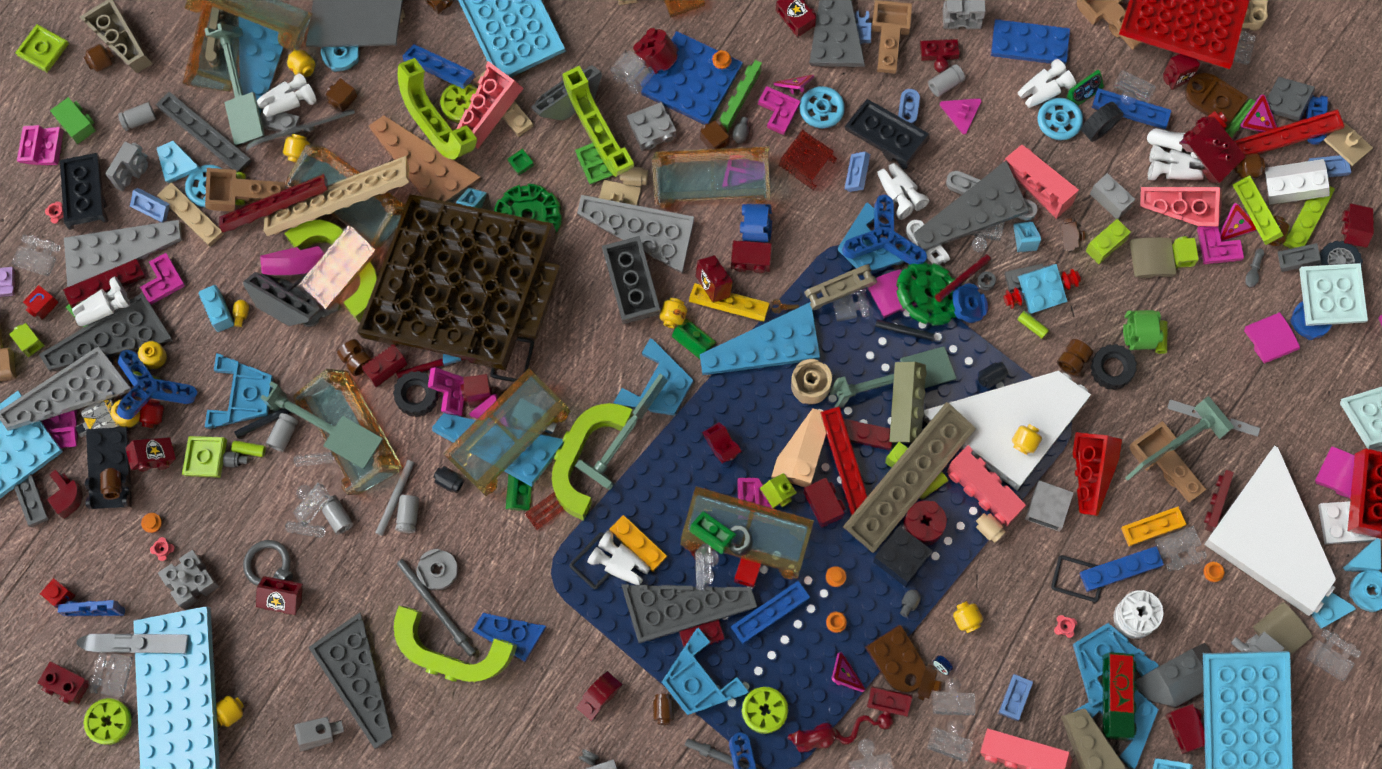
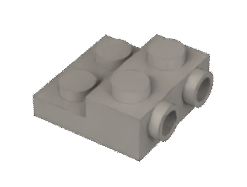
M662 102L627 115V120L641 151L653 149L657 144L662 142L668 143L676 137V129L670 116L667 115Z
M124 142L105 173L115 188L120 191H124L125 187L129 186L132 176L140 178L141 174L147 170L148 161L146 159L148 155L142 152L143 148L136 143L129 144Z

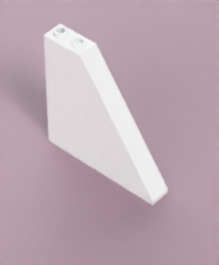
M1056 371L950 402V404L976 428L962 445L961 449L964 450L969 445L973 449L971 454L975 458H981L986 463L987 469L993 473L995 472L1002 480L1018 491L1087 402L1091 394L1088 393L1084 386L1074 383L1068 374ZM943 405L924 410L923 421L928 424ZM1028 424H1031L1040 429L1038 434L1042 436V441L1034 453L1026 455L1013 447L1012 438L1019 426L1024 425L1027 427Z
M1274 446L1204 545L1310 616L1313 612H1319L1324 605L1321 600L1324 596L1329 597L1335 587L1332 584L1336 578L1278 447Z

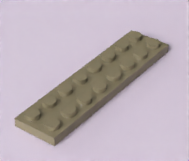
M946 402L843 528L874 553L976 428L950 403Z

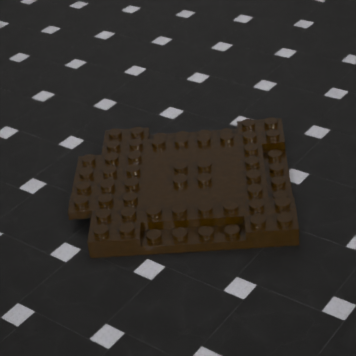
M410 194L357 333L364 339L393 344L395 346L402 344L467 359L469 363L506 371L518 335L537 339L562 269L560 265L545 262L556 231L553 224Z

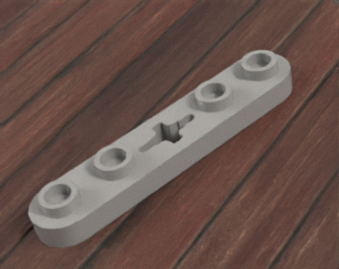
M952 171L947 176L946 186L951 191L962 195L980 180L960 171ZM1024 198L1029 212L1017 218L1029 221L1036 216L1037 206L1031 200Z

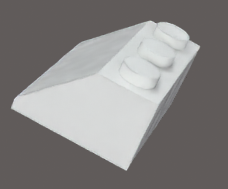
M1324 159L1265 168L1269 205L1329 196V181Z

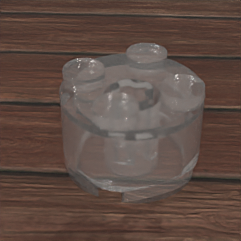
M626 50L610 70L614 74L613 78L621 85L623 82L627 84L628 89L635 95L644 88L654 75L651 67L646 68L644 65L646 62L635 53L627 52Z

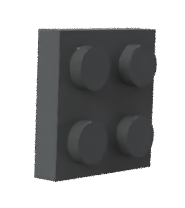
M1278 76L1267 98L1271 113L1300 121L1315 92V87Z

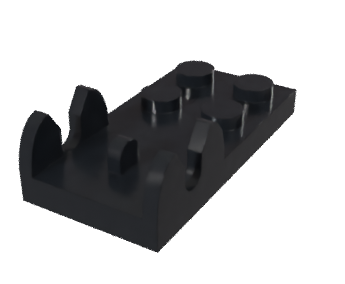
M869 99L864 101L845 125L846 131L881 150L889 162L895 158L904 170L909 167L911 160L930 139L929 133Z
M98 153L59 160L63 216L66 227L72 230L74 225L97 220L107 223L108 217L104 208H107V203L102 192L100 157Z
M128 427L86 429L88 477L85 480V487L89 491V496L85 501L86 507L88 509L132 507L130 465L125 449L129 445ZM107 468H114L121 472L122 492L117 499H105L101 493L100 474Z

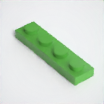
M757 60L754 61L752 66L749 65L747 67L746 77L744 81L741 80L739 82L736 96L731 97L727 112L724 111L720 117V122L727 130V133L762 71V63Z

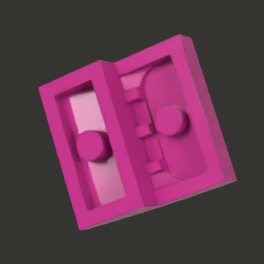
M40 125L23 126L17 162L33 165H58L64 130L60 127L42 128Z
M901 269L877 277V283L867 287L884 318L898 311L906 310L901 306L896 293L898 290L896 283L902 271Z
M1280 312L1245 326L1244 332L1254 344V351L1264 364L1300 349L1294 333Z
M77 409L41 420L60 448L77 446L78 433L75 428L77 426Z
M1331 446L1315 480L1316 484L1333 489L1338 495L1351 498L1355 456Z

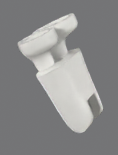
M1055 59L1051 63L1050 70L1043 69L1019 90L1018 95L1020 98H1025L1033 94L1025 103L1030 108L1060 94V87L1065 86L1069 90L1076 85V82L1069 70L1066 71L1064 63L1059 59ZM1056 76H1060V77L1057 78L1056 80H1054V79L1052 80V78H1054V77H1056Z
M299 73L294 76L293 81L290 83L284 81L262 95L257 100V104L260 108H264V115L270 117L299 107V100H305L309 105H313L317 101L312 88L306 83L304 76Z
M1155 128L1149 132L1147 140L1151 145L1182 151L1183 147L1179 145V142L1183 139L1185 133ZM1191 152V156L1193 158L1198 159L1197 156L1193 152Z
M1153 145L1149 161L1152 163L1148 170V180L1154 181L1163 173H1166V179H1204L1202 170H1197L1198 168L1205 167L1199 159L1193 158L1190 154L1172 149L1170 152H1165L1160 146Z
M897 164L889 165L890 173L894 177L893 179H891L885 169L877 172L887 195L892 198L893 203L899 204L896 212L898 219H905L912 213L913 208L919 211L929 203L928 197L916 191L918 186Z
M116 276L110 279L111 289L109 292L106 293L101 289L72 308L79 326L91 324L114 314V310L127 308L131 305L125 289Z
M609 530L604 534L598 547L594 549L587 561L591 565L603 564L606 566V572L635 585H640L643 579L631 571L632 568L635 567L645 574H648L651 569L625 545L621 544L617 547L613 542V533ZM602 550L612 554V558L608 557Z

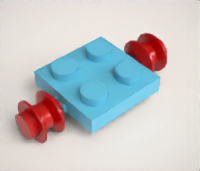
M1053 264L1018 276L1022 291L1016 287L1012 293L1006 290V295L1003 298L1006 306H1010L1011 309L1014 308L1016 303L1022 306L1025 299L1028 312L1032 314L1067 302L1063 286L1067 290H1070L1073 284L1075 287H1078L1081 278L1078 271H1074V269H1070L1069 274L1063 271L1060 278L1057 264Z

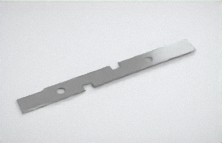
M1169 400L1168 409L1202 419L1194 409L1195 407ZM1231 418L1230 422L1234 426V430L1258 437L1260 427Z

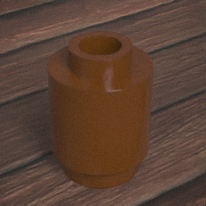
M107 468L100 474L101 493L105 499H117L122 492L121 472L114 468Z
M671 694L655 695V700H653V720L657 721L658 725H669L670 721L674 720V700L671 698Z

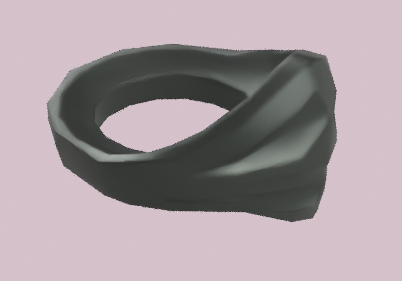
M735 525L729 530L732 532L742 530L744 532V546L736 548L731 542L728 548L736 555H747L752 549V535L748 528L743 525Z

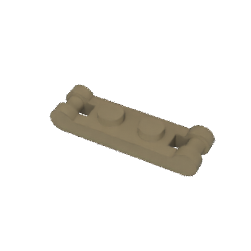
M219 0L212 4L209 28L218 30V23L225 24L224 19L228 16L224 4ZM208 37L205 58L209 62L210 67L216 70L221 67L219 50L222 49L220 39Z
M863 265L807 289L804 293L811 301L810 306L812 310H817L823 305L863 288L875 285L877 280L871 274L870 265ZM863 275L865 279L860 281L858 276ZM821 292L823 297L818 299L817 294Z

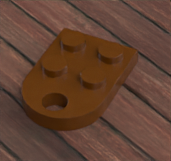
M1209 73L1195 75L1190 79L1185 89L1186 99L1191 106L1206 116H1209L1214 111L1222 112L1228 119L1227 125L1230 124L1248 98L1242 92ZM1197 83L1201 85L1202 89L1195 90L1192 84Z
M901 625L896 626L865 646L891 688L899 692H910L920 686L925 665ZM908 674H912L915 678V683L912 686H908L905 682V677Z

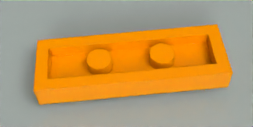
M1175 507L1122 526L1121 530L1130 547L1185 527L1186 522L1179 507Z
M624 515L609 529L627 548L639 556L651 568L652 572L667 558Z

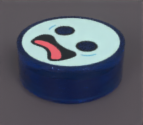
M938 655L933 660L934 666L944 675H949L953 670L952 664L945 657Z

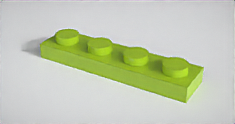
M1251 176L1233 184L1265 245L1284 236Z
M1329 186V196L1306 200L1287 236V240L1283 243L1284 246L1292 249L1306 245L1335 188Z

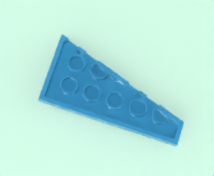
M238 1L239 28H242L243 36L239 37L240 83L243 95L255 92L256 100H258L270 89L293 19ZM258 106L259 113H260V115H261V112H262V109H263V108H260V107Z
M810 303L700 354L702 375L799 363L807 359L820 360Z
M443 413L432 427V431L531 487L554 459L557 450L561 449L564 445L563 439L496 424L487 425V422Z

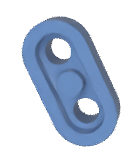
M907 89L902 92L898 116L906 120L905 116H909L910 119L906 121L913 125L917 120L920 101L919 93L916 90ZM907 99H911L913 102L909 103Z

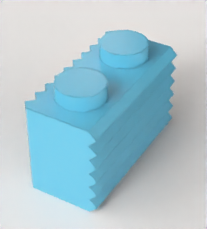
M212 285L199 291L198 294L214 329L217 332H221L234 326L232 316L217 286Z

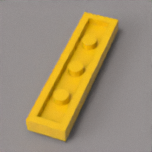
M694 283L689 297V302L763 322L765 321L770 304L731 293L730 298L713 303L703 287Z

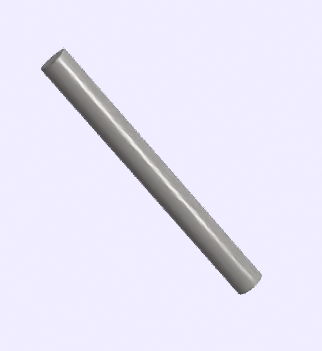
M407 460L375 532L380 536H383L415 464L410 460Z

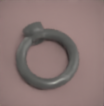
M263 540L254 544L247 551L243 561V570L246 578L252 584L257 586L261 581L252 571V559L258 551L264 548H273L282 557V567L275 572L272 578L286 581L292 580L293 573L289 571L291 564L290 555L286 547L274 540Z

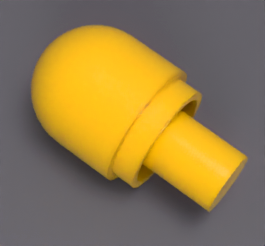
M237 300L233 305L232 317L235 318L234 326L242 327L243 320L248 317L249 305L245 300Z

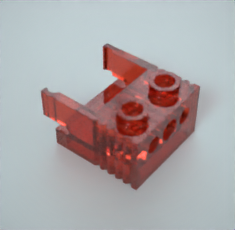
M802 130L781 157L778 166L794 175L796 179L814 191L817 185L813 184L815 177L827 161H832L835 164L837 158L832 155L834 153L832 149L805 132V130Z

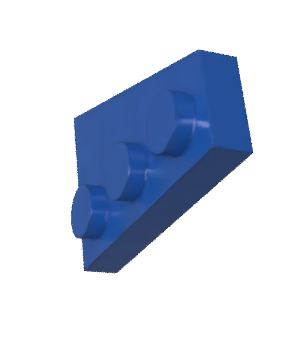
M114 600L86 601L83 603L66 601L65 604H58V613L63 616H125V607Z
M482 613L472 631L493 643L494 638H500L517 644L514 656L526 662L545 631L546 626Z

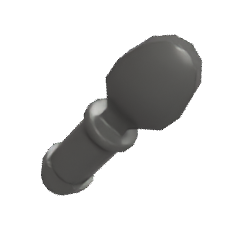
M1262 248L1255 251L1253 262L1250 265L1252 268L1246 275L1245 283L1248 287L1255 286L1259 280L1257 269H1260L1261 260L1264 256Z
M333 303L324 309H320V312L308 322H304L303 325L306 327L315 326L321 317L326 318V316L339 311L341 305Z

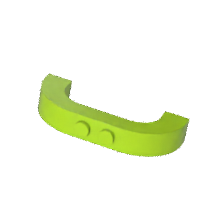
M413 58L398 65V84L403 101L412 118L434 147L448 159H455L472 152L477 143L476 136L467 125L454 131L448 126L426 94L424 88L425 70L419 62Z
M580 65L563 73V82L571 103L608 170L613 176L617 177L633 169L634 163L626 148L621 149L598 110L589 90V82Z
M307 221L295 228H290L284 234L294 247L304 250L315 243L331 244L360 276L358 290L344 301L347 310L360 322L378 278L374 267L369 261L371 258L364 249L361 251L357 247L359 244L353 236L348 237L340 227L328 221Z
M612 403L596 405L583 412L574 422L570 432L567 431L563 438L564 445L562 449L557 450L554 457L556 461L552 471V485L559 504L572 516L584 521L592 505L591 497L577 492L570 484L571 473L592 432L602 427H611L621 431L628 420L633 417L632 409Z
M398 606L394 619V635L397 645L411 662L427 668L426 672L438 675L439 672L445 674V679L454 682L457 679L469 682L482 681L500 674L513 659L517 644L500 638H494L489 654L483 661L477 664H471L430 650L422 644L418 636V626L423 612L407 606Z

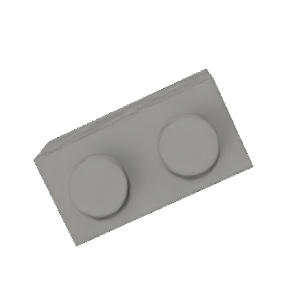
M1108 173L1093 186L1090 193L1116 219L1121 218L1135 201V198Z

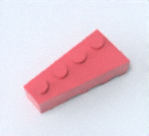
M489 61L486 64L487 69L484 76H481L478 82L479 87L470 99L471 104L465 110L457 129L466 125L477 138L475 146L477 149H479L524 89Z
M1021 144L1005 158L1004 161H1007L1014 178L1056 219L1073 205L1079 189L1033 154L1029 148Z
M967 445L951 462L947 471L950 479L955 483L959 482L964 487L966 494L970 497L974 496L984 510H989L1002 525L1008 526L1024 510L1026 504L1008 486L1005 485L1003 487L1000 477L995 472H988L985 466L986 463L981 458H975L971 454L973 449Z
M988 728L980 752L985 757V761L995 764L998 761L1011 769H1070L1072 758L1068 751Z

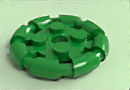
M537 184L514 186L504 192V196L501 200L498 199L495 205V212L522 217L523 213L529 211L533 214L530 219L552 223L556 230L555 233L560 229L562 214H560L561 205L552 192L546 191V188ZM529 193V196L522 197L521 194ZM540 197H543V198H544V200L542 201V203H541L540 201H538V198H540ZM509 201L514 202L511 207L507 204ZM550 210L553 214L547 215L546 211Z
M927 261L923 264L913 263L908 265L907 269H903L898 276L896 283L898 287L896 291L898 300L903 309H906L910 313L909 315L920 323H931L933 326L946 324L951 321V318L956 317L952 292L940 302L935 299L936 294L955 280L944 267L933 263V265L927 264ZM925 291H929L932 294V298L928 297ZM914 301L919 307L915 308L911 303Z

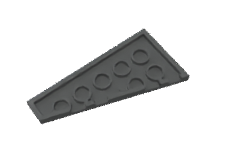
M819 0L810 65L866 67L852 0Z
M1004 161L914 232V238L918 247L926 251L1027 214L1029 209L1007 161Z
M143 293L129 300L131 305L127 308L114 310V314L87 325L40 353L39 356L50 372L66 368L98 346L105 356L109 358L120 355L124 350H139L141 345L148 341L164 344L173 340Z
M621 584L639 644L757 608L751 587L719 588L712 586H639Z
M359 612L308 648L376 750L391 740L393 735L362 614Z

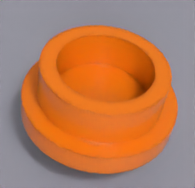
M724 50L716 52L712 59L714 66L718 69L729 67L731 64L730 54Z
M156 513L146 514L141 521L143 530L148 533L157 532L162 525V520Z
M1218 562L1208 563L1203 570L1205 578L1210 582L1220 581L1225 573L1223 566Z
M834 566L828 569L826 581L830 586L839 587L844 584L846 573L842 568Z
M833 612L827 617L826 625L830 631L839 633L845 629L847 620L842 613Z

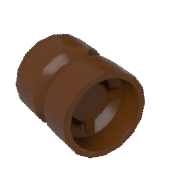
M357 339L346 342L337 351V356L344 364H347L346 367L353 376L363 374L362 365L365 366L366 363L372 361L370 355L364 351L363 346Z
M1072 339L1065 349L1066 352H1063L1057 360V365L1066 373L1078 376L1084 368L1083 364L1087 363L1092 356L1093 350L1083 341Z

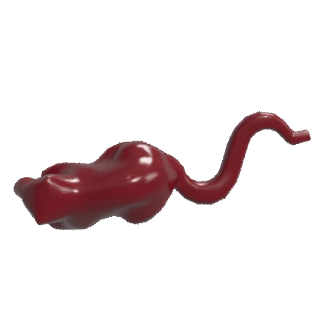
M862 715L855 721L849 737H843L829 723H822L813 730H798L793 734H789L788 739L793 742L799 752H808L813 748L827 749L832 746L836 739L842 744L853 743L863 721H868L873 726L879 725L880 722H875L868 715Z

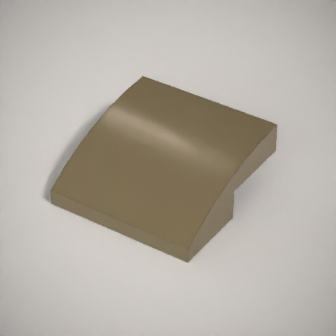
M1158 237L1130 240L1135 277L1153 278L1154 276L1173 277L1176 275L1171 238Z
M1282 602L1253 626L1258 636L1263 632L1267 633L1284 647L1283 651L1290 652V655L1313 637L1304 623L1285 602Z

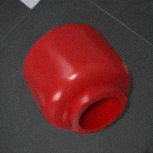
M150 399L140 410L138 422H142V427L154 428V425L162 422L164 406L160 404L159 400Z

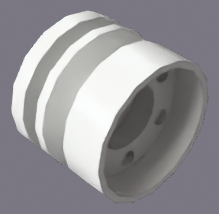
M1144 590L1133 591L1127 594L1116 606L1113 614L1114 624L1125 637L1142 639L1151 634L1162 622L1164 615L1163 606L1152 593ZM1139 609L1142 610V616H1141V617L1138 615V614H1139V612H1138Z

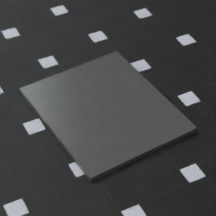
M313 0L306 47L397 45L403 0Z

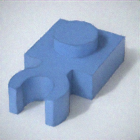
M856 11L855 18L860 43H871L872 25L868 23L870 20L869 11H866L864 18H860L859 11Z

